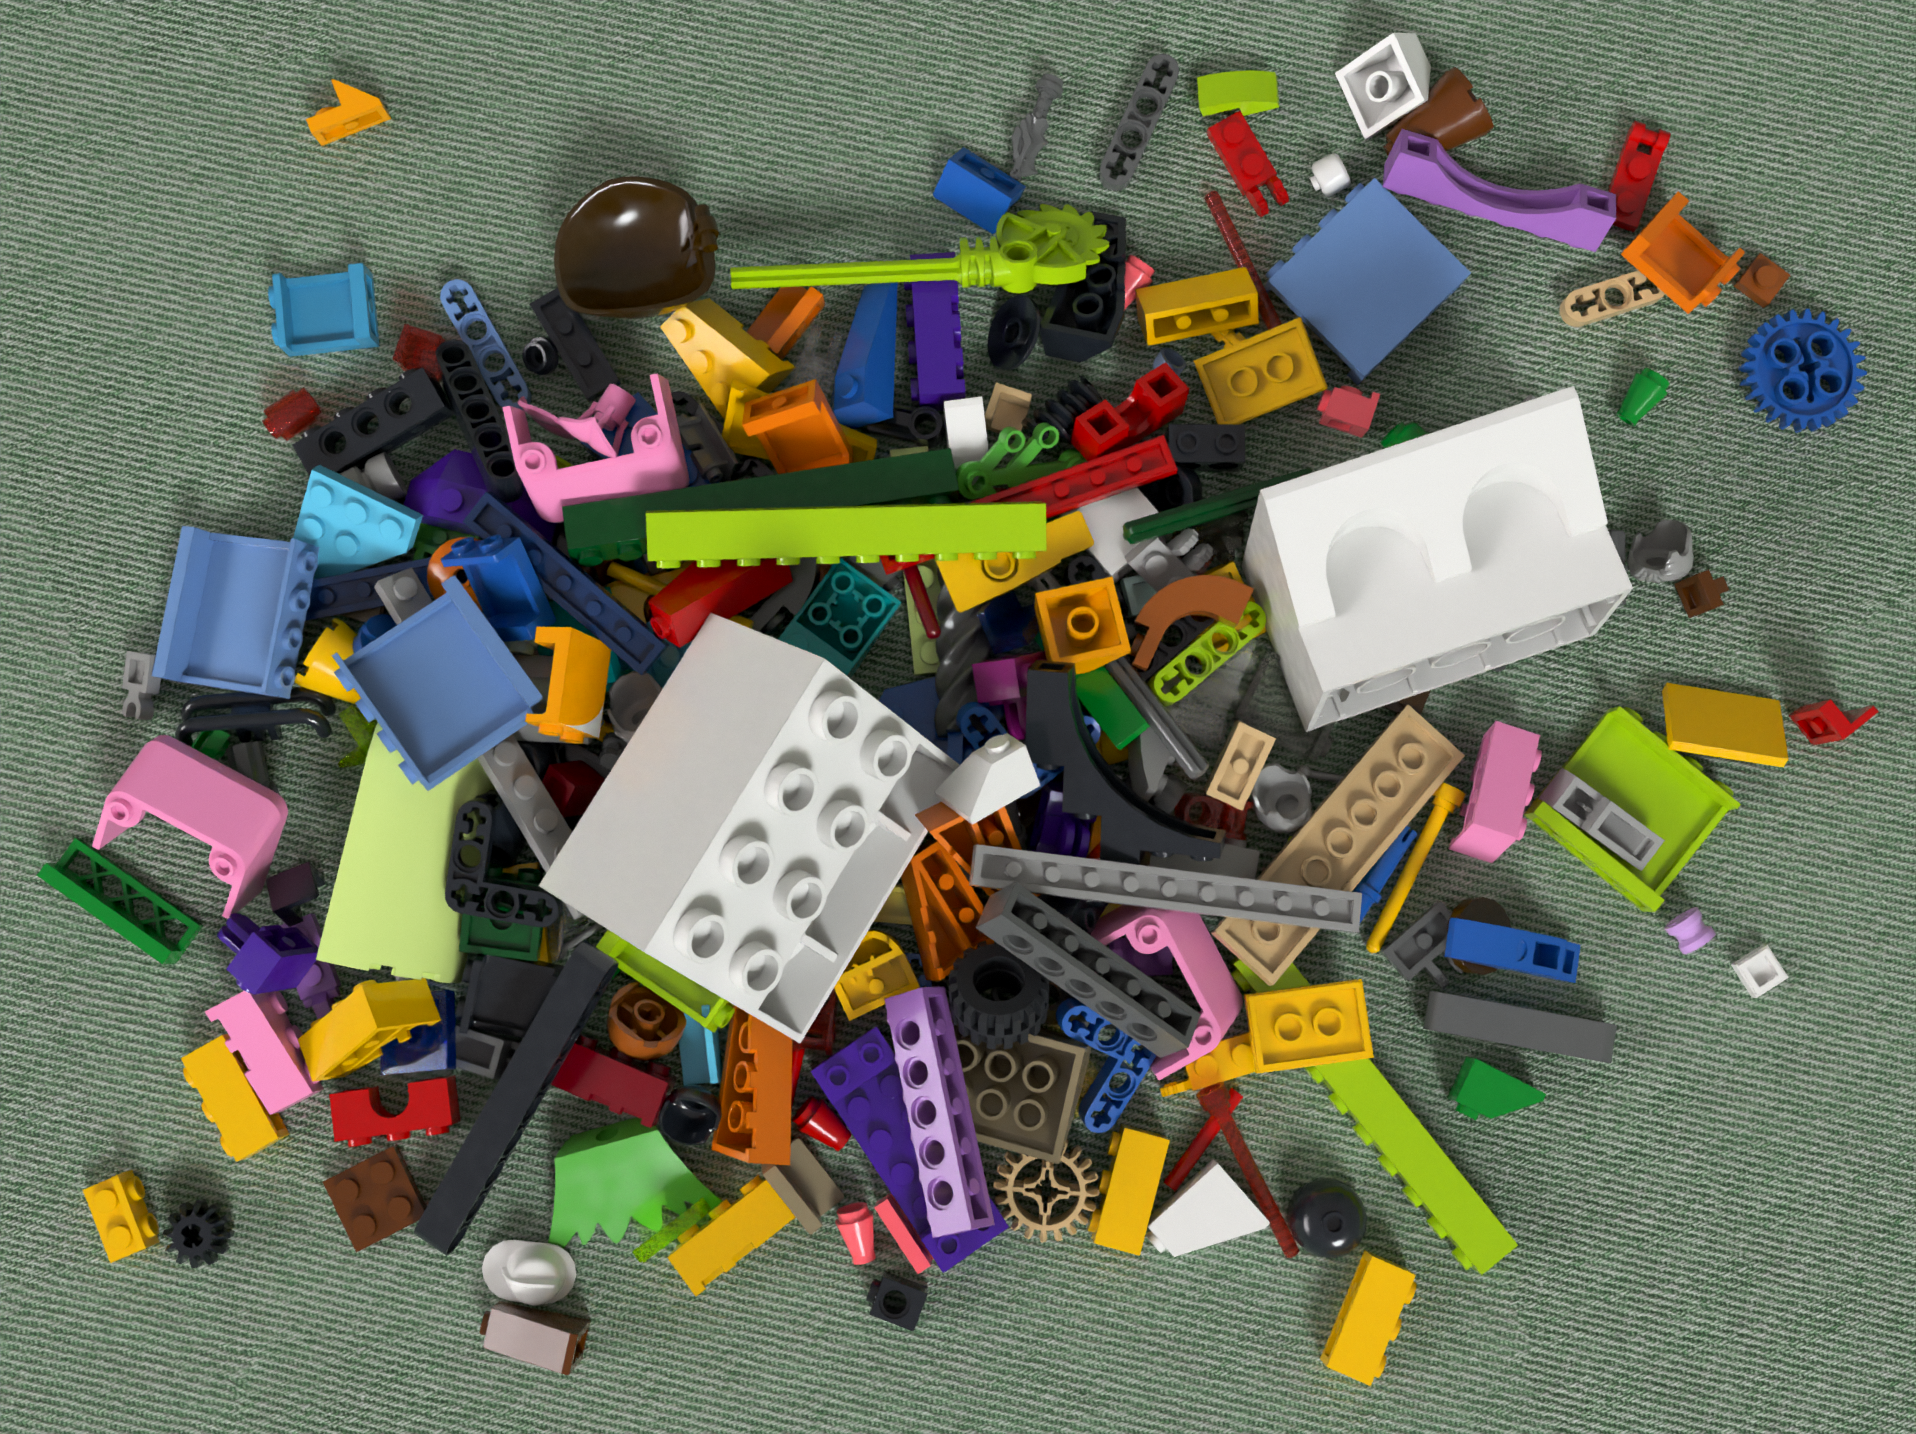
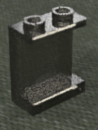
M1270 650L1265 651L1261 655L1229 722L1234 724L1237 720L1276 738L1275 745L1309 762L1317 760L1319 756L1324 758L1334 741V737L1329 734L1336 721L1305 732L1279 665L1280 655ZM1344 688L1339 696L1341 702L1346 701L1350 693Z

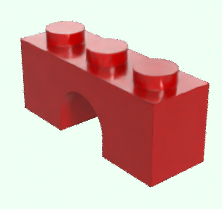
M1165 362L1137 379L1132 393L1117 407L1113 408L1105 399L1076 417L1071 443L1087 461L1130 447L1183 414L1189 388Z
M455 1075L407 1083L409 1101L406 1109L401 1114L391 1113L383 1107L380 1101L379 1086L329 1094L334 1142L347 1140L348 1147L371 1144L372 1136L386 1135L387 1141H396L411 1138L410 1131L425 1129L426 1136L450 1132L449 1125L461 1121Z

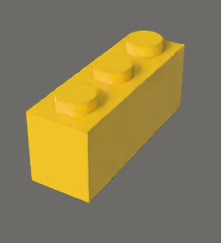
M1246 267L1135 289L1138 322L1148 346L1259 324L1258 292Z
M223 1034L182 1057L181 1060L185 1066L183 1068L185 1079L191 1087L197 1088L203 1099L201 1107L205 1116L212 1123H216L222 1134L220 1137L222 1148L228 1156L234 1157L235 1161L238 1162L253 1156L290 1133L279 1113L269 1114L244 1075L248 1068L239 1050L230 1053L225 1045V1041L230 1039L229 1034Z
M1121 1124L1119 1133L1112 1132L1107 1149V1154L1113 1156L1109 1171L1102 1170L1098 1183L1099 1193L1103 1194L1099 1209L1096 1208L1094 1212L1091 1211L1087 1231L1093 1232L1091 1238L1094 1244L1140 1256L1170 1142L1166 1136Z
M1364 1250L1320 1357V1360L1326 1367L1371 1386L1374 1377L1379 1378L1386 1365L1387 1357L1384 1355L1388 1342L1389 1340L1394 1341L1401 1328L1402 1320L1399 1318L1403 1305L1404 1303L1409 1304L1416 1291L1417 1284L1414 1282L1416 1275L1413 1272Z

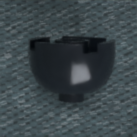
M1320 1177L1294 1192L1288 1204L1287 1223L1293 1238L1305 1251L1317 1257L1337 1258L1349 1254L1360 1244L1366 1232L1367 1214L1362 1199L1350 1186L1337 1179Z

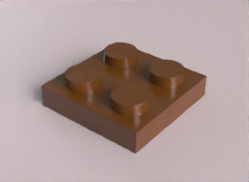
M397 1144L323 1181L325 1189L356 1253L419 1221L427 1208Z

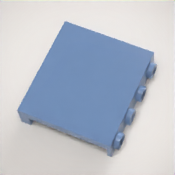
M1376 178L1365 187L1359 183L1344 199L1348 204L1342 210L1337 212L1335 209H1332L1319 222L1318 226L1321 230L1311 238L1306 234L1293 247L1292 251L1295 255L1288 262L1284 263L1282 260H1279L1266 273L1265 277L1268 281L1263 289L1266 295L1272 290L1298 317H1301L1302 321L1351 369L1347 376L1357 386L1454 293L1471 274L1386 188H1383V185Z
M182 526L152 676L179 683L290 699L291 689L295 681L299 649L303 641L302 634L307 609L310 605L314 573L318 566L320 547L297 539H291L290 542L211 533L196 527Z
M455 575L441 583L446 591L444 595L350 657L343 660L337 652L332 655L340 667L334 671L338 680L347 692L355 688L361 697L360 700L355 702L368 722L376 718L382 727V730L376 733L390 753L398 750L404 761L398 764L400 769L412 785L420 781L427 791L527 725L528 723L525 722L527 713L543 714L546 712L547 707L543 696Z

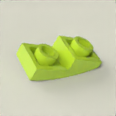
M1255 70L1230 71L1197 77L1199 109L1203 117L1240 108L1243 116L1279 108L1278 82L1275 72Z

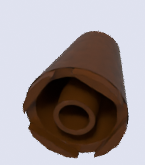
M1453 67L1446 71L1429 89L1428 101L1403 116L1385 135L1388 143L1383 148L1387 156H1389L1401 129L1437 139L1445 151L1483 137L1492 131L1494 125L1481 98L1476 99L1470 90L1473 88L1472 84L1458 68Z

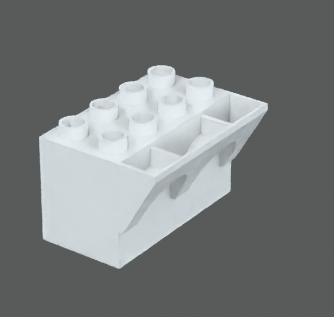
M1574 386L1261 489L1241 565L1248 585L1254 588L1252 595L1255 603L1261 606L1265 612V628L1305 732L1593 636L1633 589L1606 527L1608 524L1579 396Z
M710 613L539 886L651 957L796 1042L801 1043L928 832L915 814L941 802L937 799L935 791L960 765L825 658Z

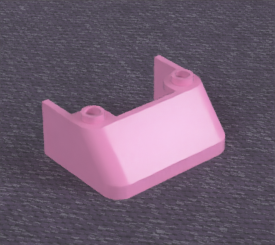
M658 373L650 375L658 415L642 418L634 425L631 432L634 453L558 469L556 457L547 445L531 441L525 411L513 406L502 407L516 470L536 512L542 519L552 523L564 522L562 506L688 488L689 473L668 379Z
M159 735L144 745L107 796L92 847L98 850L129 827H133L142 821L146 811L212 846L209 855V865L212 872L220 880L232 885L222 915L228 919L231 914L240 911L262 892L287 819L288 808L286 802L278 793L171 736Z
M1122 905L1100 917L1091 936L1103 945H1107L1126 935L1131 946L1143 954H1152L1168 946L1202 1009L1198 1012L1201 1015L1189 1047L1162 1058L1156 1055L1150 1069L1156 1078L1161 1080L1214 1050L1240 1013L1243 1006V998L1200 914Z

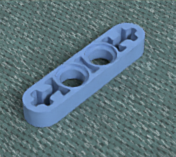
M455 279L447 282L440 293L442 305L462 341L469 346L492 395L501 407L513 406L523 410L517 402L513 403L510 399L504 400L508 396V392L501 380L507 378L516 391L522 389L517 394L518 398L520 399L524 396L528 404H530L532 396L530 389L476 292L463 280ZM460 291L465 295L463 297L464 302L471 311L470 313L464 315L458 304L453 302L455 300L453 293ZM476 321L484 322L487 326L485 336L478 340L468 338L467 329L469 325ZM494 353L503 355L505 364L500 371L490 372L486 370L485 361L489 355Z

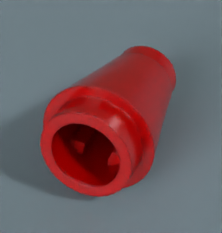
M813 1096L809 1097L793 1117V1122L798 1125L799 1131L834 1148L836 1151H840L852 1135L823 1099L818 1101Z

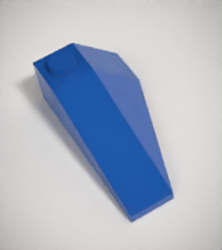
M898 282L872 283L864 286L837 368L830 407L839 424L851 429H857L893 418Z

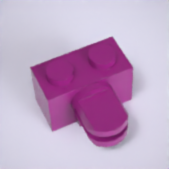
M1045 650L1009 655L972 664L978 703L989 702L990 706L1004 704L1008 734L1017 740H1024L1026 735L1028 669L1036 660L1047 661Z

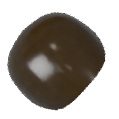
M640 176L607 180L592 189L578 201L567 214L559 229L555 243L554 268L556 283L562 300L570 309L576 312L624 319L660 316L687 306L706 293L714 281V252L718 249L717 238L719 235L716 219L711 216L708 205H698L696 200L684 189L670 182Z

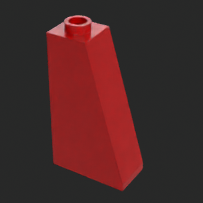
M761 558V565L737 566V559H723L719 567H697V561L695 560L648 601L653 616L650 619L651 626L659 638H665L681 648L694 640L710 613L730 619L791 583L793 579L789 565H777L776 558Z

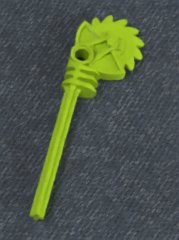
M1040 204L1039 211L1022 210L1018 211L1017 215L1006 212L1005 215L1003 214L997 224L996 237L991 236L990 247L983 246L980 236L976 237V245L972 248H969L967 237H959L960 253L954 258L730 267L731 288L751 289L955 280L962 285V288H969L971 285L985 287V285L990 284L992 287L1001 286L1008 292L1020 294L1033 290L1037 283L1058 285L1086 279V266L1099 263L1100 257L1098 254L1109 248V241L1102 239L1106 234L1107 227L1106 225L1094 226V215L1092 212H1086L1079 216L1077 210L1068 204L1064 205L1063 210H1059L1051 205Z

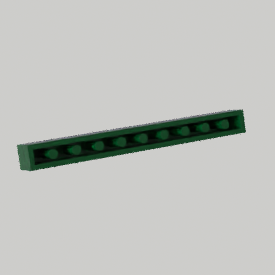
M951 448L562 506L567 548L571 560L577 565L591 567L601 564L604 560L619 558L630 561L640 558L643 554H647L646 511L958 503L959 487Z

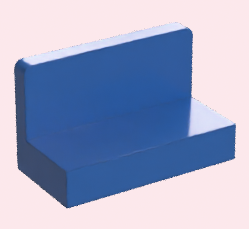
M963 147L949 158L933 192V196L986 231L995 234L999 219L1021 198L1026 186Z

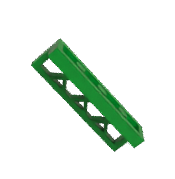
M80 838L73 840L57 863H45L36 875L161 964H176L203 927L197 920ZM80 851L90 857L92 874L79 876L68 868ZM100 865L108 871L101 872ZM115 875L121 879L123 896L110 898L105 895L102 877ZM93 879L94 886L88 883L86 880ZM131 887L139 893L132 894ZM146 897L151 900L155 918L141 920L135 916L133 899ZM124 901V902H125V908L122 907V906H121L120 904H118L117 902ZM162 909L168 912L170 915L163 916ZM178 919L189 927L177 945L166 938L164 921ZM156 923V930L148 924Z

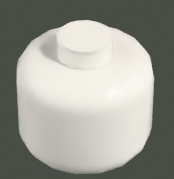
M1329 154L1313 163L1312 172L1314 176L1309 179L1315 191L1321 189L1325 196L1330 197L1350 186L1349 174L1338 154Z

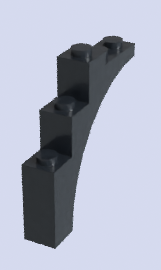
M1036 660L1028 669L1025 745L1032 763H1035L1037 768L1054 770L1064 766L1062 812L1073 813L1074 817L1080 819H1093L1097 816H1102L1100 860L1139 865L1145 851H1150L1151 855L1156 857H1171L1174 854L1190 855L1191 859L1201 862L1212 861L1214 858L1220 859L1225 846L1226 830L1195 825L1165 813L1137 795L1114 773L1098 751L1084 722L1077 695L1075 663Z

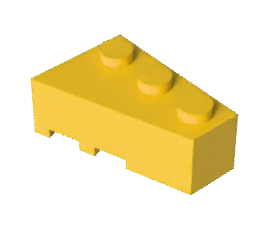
M708 298L693 301L687 306L676 310L660 328L723 419H725L732 379L769 394L796 367L788 360L782 361L768 350L770 347L763 340L754 339L743 330V324Z
M426 978L377 983L376 980H367L354 986L353 993L347 998L331 1006L332 1010L327 1015L313 1021L310 1024L311 1028L298 1038V1042L312 1082L346 1077L383 1055L381 1047L396 1038L399 1043H403L412 1038L410 1033L412 1028L424 1024L432 1026L441 1021Z
M759 1175L752 1178L739 1189L743 1195L735 1202L730 1204L725 1199L708 1212L712 1219L699 1228L694 1223L676 1237L680 1243L667 1258L695 1296L703 1292L707 1284L723 1272H728L736 1265L737 1261L754 1248H758L795 1218L794 1214L766 1179L762 1180Z

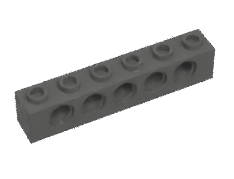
M1017 882L990 895L976 926L979 931L1158 1057L1162 1058L1189 1047L1201 1015Z

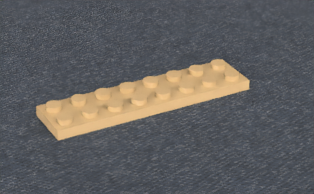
M1406 705L1397 713L1312 813L1310 819L1300 827L1256 880L1352 892L1465 755L1410 705ZM1224 917L1211 934L1267 985L1271 986L1276 983L1320 929Z

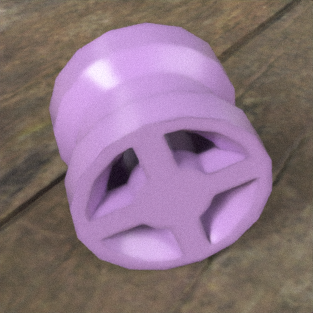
M1698 907L1681 913L1664 927L1670 936L1676 937L1679 942L1678 948L1682 954H1688L1699 949L1716 935L1714 929L1711 926L1705 925L1701 920L1702 913Z

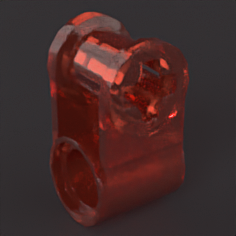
M1186 793L1175 806L1174 814L1177 818L1195 825L1226 830L1225 837L1246 840L1247 834L1244 833L1248 809L1253 807V802L1247 801L1243 810H1240L1209 795ZM1200 802L1203 807L1202 815L1198 820L1191 821L1189 809L1194 803Z
M835 989L830 994L829 1002L821 1008L806 1035H823V1038H813L805 1035L801 1043L793 1040L794 1052H799L803 1048L825 1051L826 1055H833L838 996Z

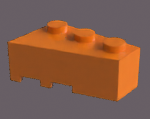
M936 839L928 840L920 845L901 875L925 978L926 980L940 981L948 976L951 970H954L953 963L957 957L963 958V951L969 947L975 950L977 949V943L985 940L987 944H994V940L976 928L984 906L972 886H969V881L956 860Z

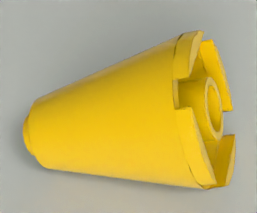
M334 618L332 620V627L335 630L326 627L303 662L307 666L304 671L306 673L305 677L297 673L294 682L301 687L355 704L361 697L355 688L347 692L338 680L334 671L340 667L332 655L337 652L343 660L353 655L352 644L357 634L344 621Z

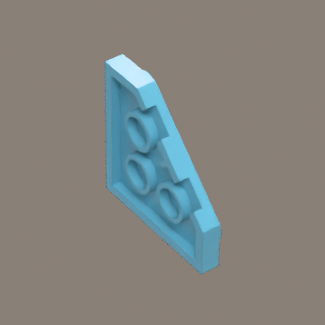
M318 465L311 470L293 539L320 547L318 566L313 580L350 573L408 552L414 546L422 514L326 467Z

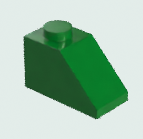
M1466 1056L1447 1098L1457 1103L1455 1108L1457 1112L1477 1120L1479 1114L1492 1119L1542 1102L1546 1094L1476 1058Z

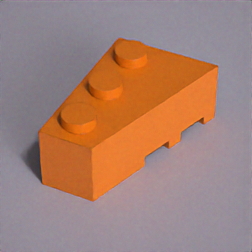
M939 802L915 814L928 832L969 875L971 873L973 845L978 844L1022 850L1005 806L973 825L943 802ZM981 887L989 896L1001 890Z

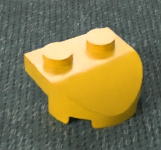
M868 930L834 989L849 1021L885 1005L886 998L918 989L920 984L899 942L891 935L882 931Z

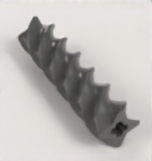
M937 566V576L941 590L938 595L936 608L942 633L936 638V653L940 664L935 678V688L939 703L935 711L934 721L937 736L939 738H948V732H961L956 724V716L959 709L969 702H978L972 664L983 662L991 651V640L982 626L991 615L992 605L989 600L965 612H957ZM975 713L970 715L971 724L969 726H974L980 734L987 733L986 728L980 722L982 716L978 717Z

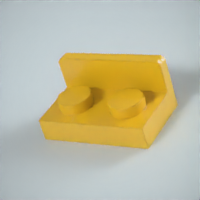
M133 1170L117 1174L110 1179L83 1189L110 1263L160 1243L157 1236L159 1234L158 1222L155 1216L147 1210L143 1199L145 1197L143 1183L139 1177L134 1176Z

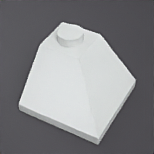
M1392 33L1335 73L1365 140L1372 138L1428 101L1431 66L1416 33Z
M1006 733L990 738L983 747L972 752L937 788L935 794L937 799L973 825L1039 787L1040 783L1026 745Z

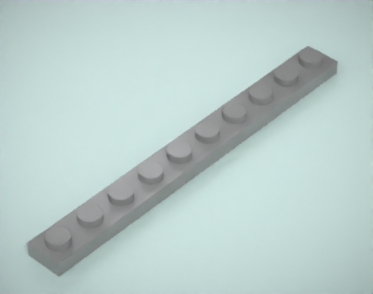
M412 567L378 580L374 587L396 625L432 603L431 598ZM512 734L477 759L547 873L572 831ZM565 903L574 920L584 915Z
M978 844L973 845L969 886L1003 889L1017 882L1034 894L1359 933L1362 893Z

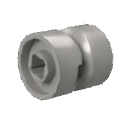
M386 452L368 459L364 470L354 466L340 473V475L395 502L407 495L406 486Z

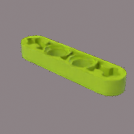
M1248 601L1240 621L1248 614L1252 618L1249 625L1237 632L1233 627L1217 621L1156 672L1148 681V686L1164 706H1170L1181 700L1260 633L1266 624V615L1261 606L1255 602ZM1214 633H1221L1227 638L1229 646L1226 652L1218 651L1213 646L1212 636ZM1188 655H1193L1200 659L1202 663L1200 674L1195 675L1186 668L1185 660ZM1177 675L1181 681L1175 684L1170 689V692L1164 694L1160 688L1163 687L1165 682Z

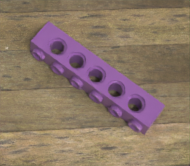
M921 987L886 998L887 1022L891 1029L895 1061L899 1068L903 1088L902 1096L907 1108L911 1128L910 1135L915 1148L919 1167V1180L923 1187L927 1207V1220L931 1227L932 1237L948 1236L995 1225L945 987Z

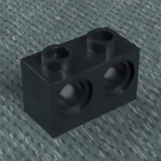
M1169 424L1164 433L1175 464L1189 467L1193 471L1239 472L1246 462L1245 425Z

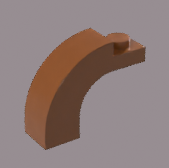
M1216 575L1191 576L1162 588L1144 605L1134 622V625L1147 630L1145 636L1138 633L1131 646V653L1129 655L1135 657L1132 663L1133 667L1146 672L1165 630L1180 618L1190 615H1204L1235 628L1241 619L1254 588L1231 578Z

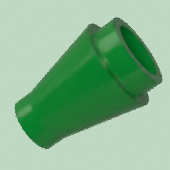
M1644 368L1640 374H1635L1616 416L1628 425L1635 427L1638 421L1667 395L1666 389L1670 383L1654 370Z

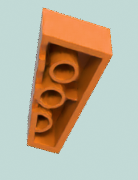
M733 1005L735 1012L729 1023L718 1099L722 1107V1117L718 1129L714 1130L711 1150L747 1163L790 1165L792 1039Z

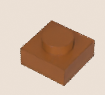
M1759 253L1734 284V287L1762 308H1765L1790 277V274Z

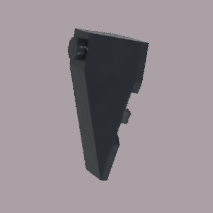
M1090 211L1094 215V226L1106 225V234L1102 239L1109 241V248L1098 254L1100 257L1099 263L1086 266V279L1068 284H1058L1040 324V334L1045 356L1081 363L1112 347L1125 317L1126 217Z

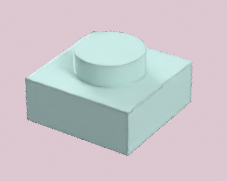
M1140 575L1120 580L1124 600L1128 607L1129 618L1138 616L1144 605L1157 591Z

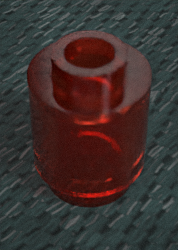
M303 387L297 392L293 389L263 411L267 417L262 422L275 439L282 436L286 441H289L317 421L316 416L323 411L308 390Z

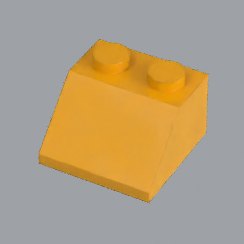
M1113 577L1035 593L1034 609L1047 661L1075 663L1076 675L1091 672L1131 653Z

